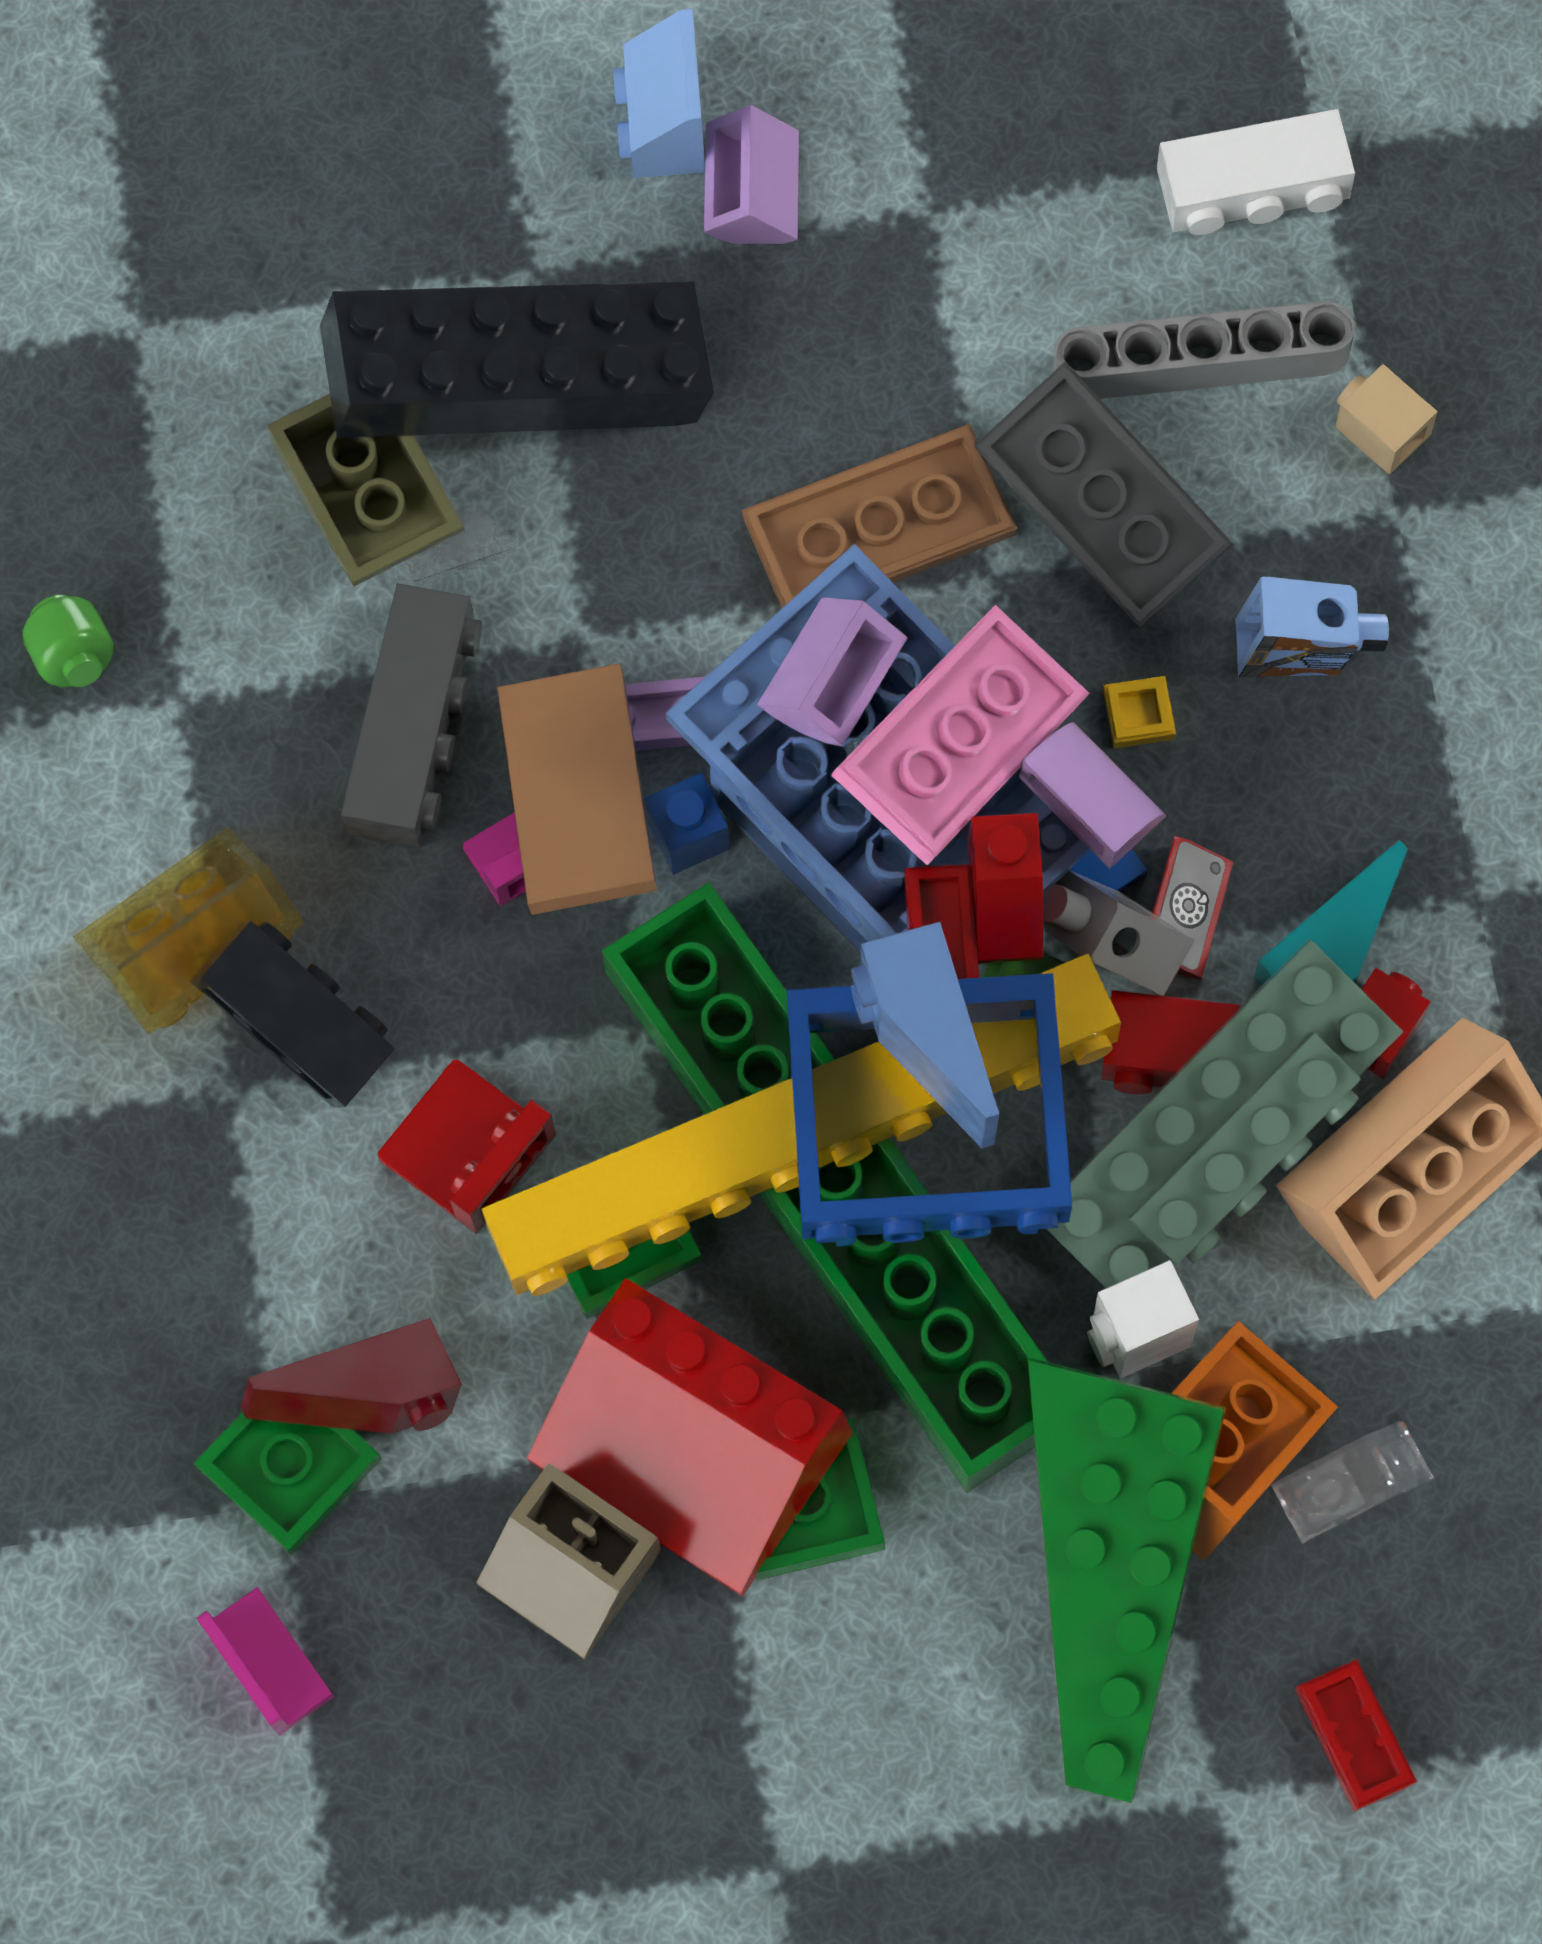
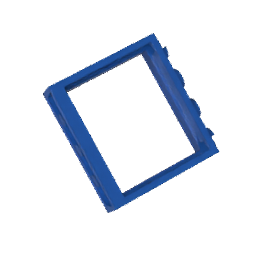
M1053 973L958 979L971 1023L1035 1019L1048 1187L821 1202L810 1033L875 1029L873 1022L861 1024L853 1000L851 986L787 990L802 1239L816 1238V1243L836 1242V1247L855 1243L857 1241L856 1236L883 1234V1239L887 1242L904 1243L922 1239L924 1231L950 1230L952 1237L966 1239L989 1235L991 1227L1018 1226L1020 1233L1038 1234V1229L1058 1228V1223L1070 1221L1072 1196Z

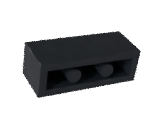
M251 920L239 923L189 982L332 1107H346L395 1050L383 1038L388 1029L365 1008L358 1006L353 1011L335 995L340 990V986L321 968L311 963L305 969L287 952L292 947L291 942L271 924L262 921L257 926Z

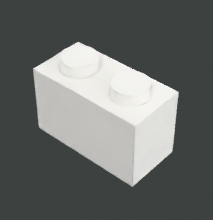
M1171 1260L1098 1292L1094 1314L1090 1316L1093 1329L1087 1331V1335L1101 1366L1105 1367L1113 1363L1121 1379L1190 1348L1199 1318Z

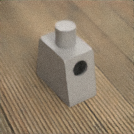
M1070 870L1056 884L1048 886L1043 891L1044 932L1081 956L1088 953L1094 964L1159 995H1165L1195 941L1193 938L1119 891ZM1127 927L1134 929L1137 934L1135 946L1130 952L1126 951L1127 947L1113 942L1115 935L1121 929Z

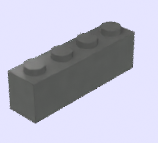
M396 584L341 811V818L347 834L421 847L424 830L434 831L436 829L441 809V794L433 791L438 771L449 772L452 764L455 736L449 735L447 732L452 713L462 714L464 711L469 679L461 676L465 656L476 657L482 634V621L474 619L470 596Z

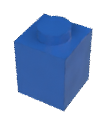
M702 772L644 798L647 823L673 875L730 850L728 825Z

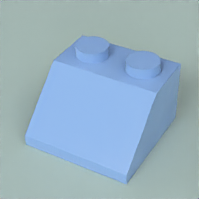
M683 9L624 43L625 67L613 68L616 105L627 104L629 120L627 122H617L620 159L632 158L634 178L705 173L693 9Z

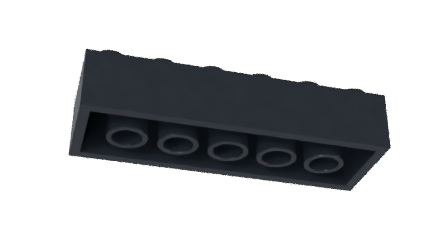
M694 281L333 291L320 324L337 438L679 426L697 423L714 393Z

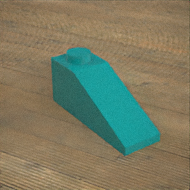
M1400 840L1393 844L1258 960L1254 979L1262 986L1307 940H1312L1356 984L1401 871L1408 848Z

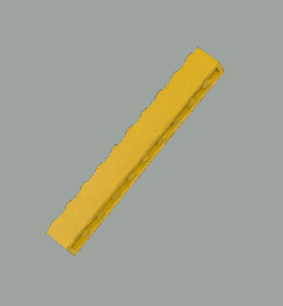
M1087 953L1040 973H1053L1061 1065L1074 1059L1077 1065H1085L1110 1053L1113 1049L1111 1044L1118 1041L1121 1021L1089 954ZM1035 1019L971 1023L993 1094L1013 1085L1016 1086L1017 1090L1022 1091L1040 1084ZM879 1041L812 1069L818 1168L833 1161L837 1167L856 1163L873 1151L871 1145L893 1136L896 1137L897 1141L915 1138L933 1126L931 1120L947 1114L937 1101ZM792 1078L482 1208L486 1226L516 1296L529 1290L532 1296L549 1293L568 1281L567 1274L590 1264L593 1270L613 1266L628 1257V1248L652 1239L654 1244H662L674 1240L690 1230L689 1222L713 1213L715 1218L733 1215L751 1204V1196L774 1187L777 1193L799 1187Z

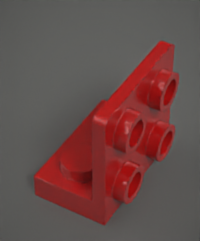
M456 1059L451 1061L378 1151L377 1156L383 1165L477 1235L485 1225L481 1209L501 1201L509 1195L555 1138L556 1131L552 1115L537 1103L530 1100L525 1108H523L471 1068Z

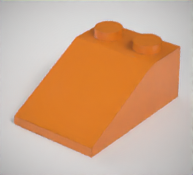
M1239 1321L1235 1323L1172 1392L1175 1395L1226 1407L1193 1547V1552L1203 1561L1208 1558L1338 1408L1334 1402Z

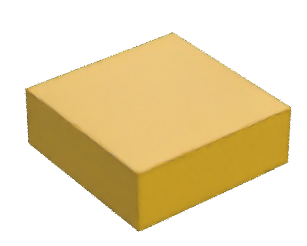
M1165 676L1103 685V695L1113 749L1175 740L1176 731Z

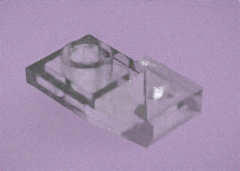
M1402 1420L1358 1438L1271 1484L1300 1541L1304 1544L1343 1527L1376 1506L1407 1494L1435 1478Z

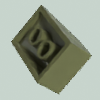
M330 394L267 425L277 457L353 587L464 531L461 520L414 435L337 438Z

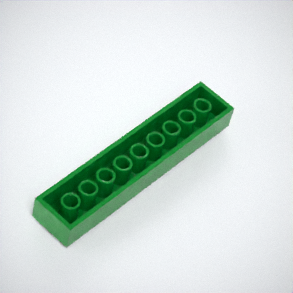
M707 882L602 950L607 976L704 1115L792 1078L787 991L710 882ZM810 1033L812 1069L835 1060L816 1033ZM890 1138L871 1145L873 1151L856 1163L837 1167L833 1161L818 1168L821 1202L930 1195ZM774 1187L759 1193L966 1493L1035 1448L1028 1359L1034 1358L1045 1362L1048 1361L961 1238L952 1237L950 1230L924 1231L922 1239L904 1243L887 1242L883 1239V1234L856 1236L857 1241L855 1243L836 1247V1242L816 1243V1238L802 1239L799 1187L777 1193Z

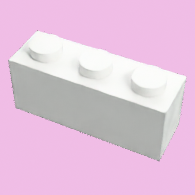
M1338 109L1161 142L1157 162V171L1172 232L1189 230L1193 235L1210 234L1222 228L1225 222L1246 218L1253 224L1268 223L1278 219L1284 211L1307 207L1309 211L1315 213L1332 210L1338 207L1343 200L1350 199L1355 176Z

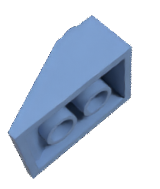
M933 923L862 943L860 966L851 968L855 984L851 986V991L861 1024L873 1022L878 1041L981 1148L994 1145L999 1111L941 923Z

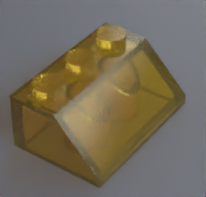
M226 828L78 932L73 938L132 1017L150 1035L158 1028H166L178 1022L187 1013L188 1007L204 996L189 981L239 923L251 920L259 926L262 921H266L290 940L292 933L304 925L305 922L269 867L230 829Z

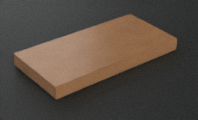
M967 424L741 510L742 518L781 608L787 605L854 544L892 582L1016 536L1017 527L986 459L974 447L978 441L971 425Z
M621 663L497 687L527 903L531 915L658 891Z

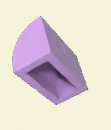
M748 105L706 123L704 233L733 244H785L798 240L799 130L753 105Z
M821 598L757 705L777 720L804 735L824 743L843 746L908 637L864 601Z
M1074 722L1054 732L1023 759L1019 778L1109 869L1166 817V814Z

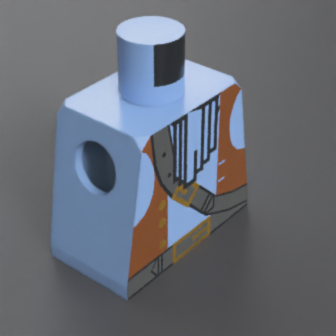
M1261 577L1235 619L1238 677L1340 675L1355 651H1385L1389 636L1388 618L1386 614L1358 613L1357 591L1351 585Z

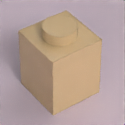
M1382 364L1367 379L1362 374L1358 375L1342 391L1337 399L1340 408L1335 428L1390 475L1432 434L1438 411Z

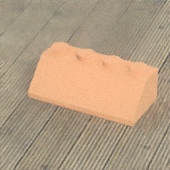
M1462 1017L1276 1186L1305 1230L1372 1299L1376 1300L1542 1149V1098L1509 1041Z

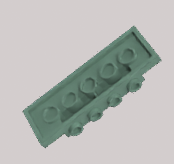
M1307 940L1070 1179L1072 1196L1070 1221L1058 1223V1228L1046 1230L1105 1288H1109L1171 1260L1172 1264L1178 1265L1187 1257L1195 1264L1219 1241L1221 1236L1213 1228L1231 1210L1238 1217H1242L1264 1196L1267 1189L1260 1181L1277 1164L1287 1171L1308 1152L1313 1143L1305 1135L1323 1117L1332 1125L1351 1109L1359 1099V1096L1351 1090L1361 1080L1359 1076L1403 1031L1312 940Z

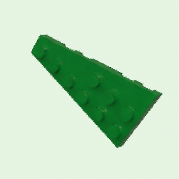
M1031 1358L1028 1359L1065 1784L1131 1803L1135 1797L1226 1407Z

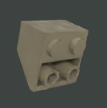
M548 1462L509 1517L476 1584L585 1660L659 1556L661 1548L657 1536Z

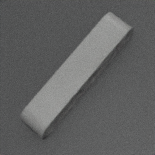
M1323 301L1083 326L1070 329L1059 337L1055 345L1053 372L1065 361L1069 363L1075 359H1085L1095 366L1091 370L1084 372L1074 371L1100 399L1326 376L1338 372L1345 366L1354 338L1355 322L1352 314L1344 306L1335 302ZM1317 334H1328L1334 337L1338 343L1331 346H1322L1311 337ZM1257 340H1267L1273 343L1277 349L1271 352H1260L1254 349L1250 343ZM1202 346L1212 349L1217 355L1208 359H1202L1192 355L1189 350ZM1135 353H1146L1156 361L1148 365H1138L1133 363L1128 357Z

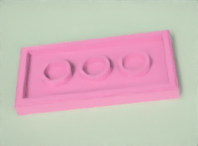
M995 605L857 746L831 776L918 858L928 865L971 820V817H974L1022 766L1023 759L1046 740L1090 693Z

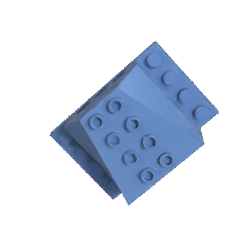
M854 544L666 712V720L710 764V789L718 807L861 953L862 943L908 931L904 880L905 868L970 864L968 832L971 820L926 865L831 776L857 746L955 647ZM821 598L864 601L908 637L843 746L824 743L804 735L777 720L757 705ZM1020 767L975 816L1038 813L1044 891L1048 886L1055 884L1091 850L1019 778Z

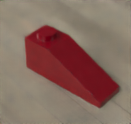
M431 1318L249 1377L241 1409L246 1419L390 1434L414 1427L417 1431H423L441 1424L452 1414L462 1383Z

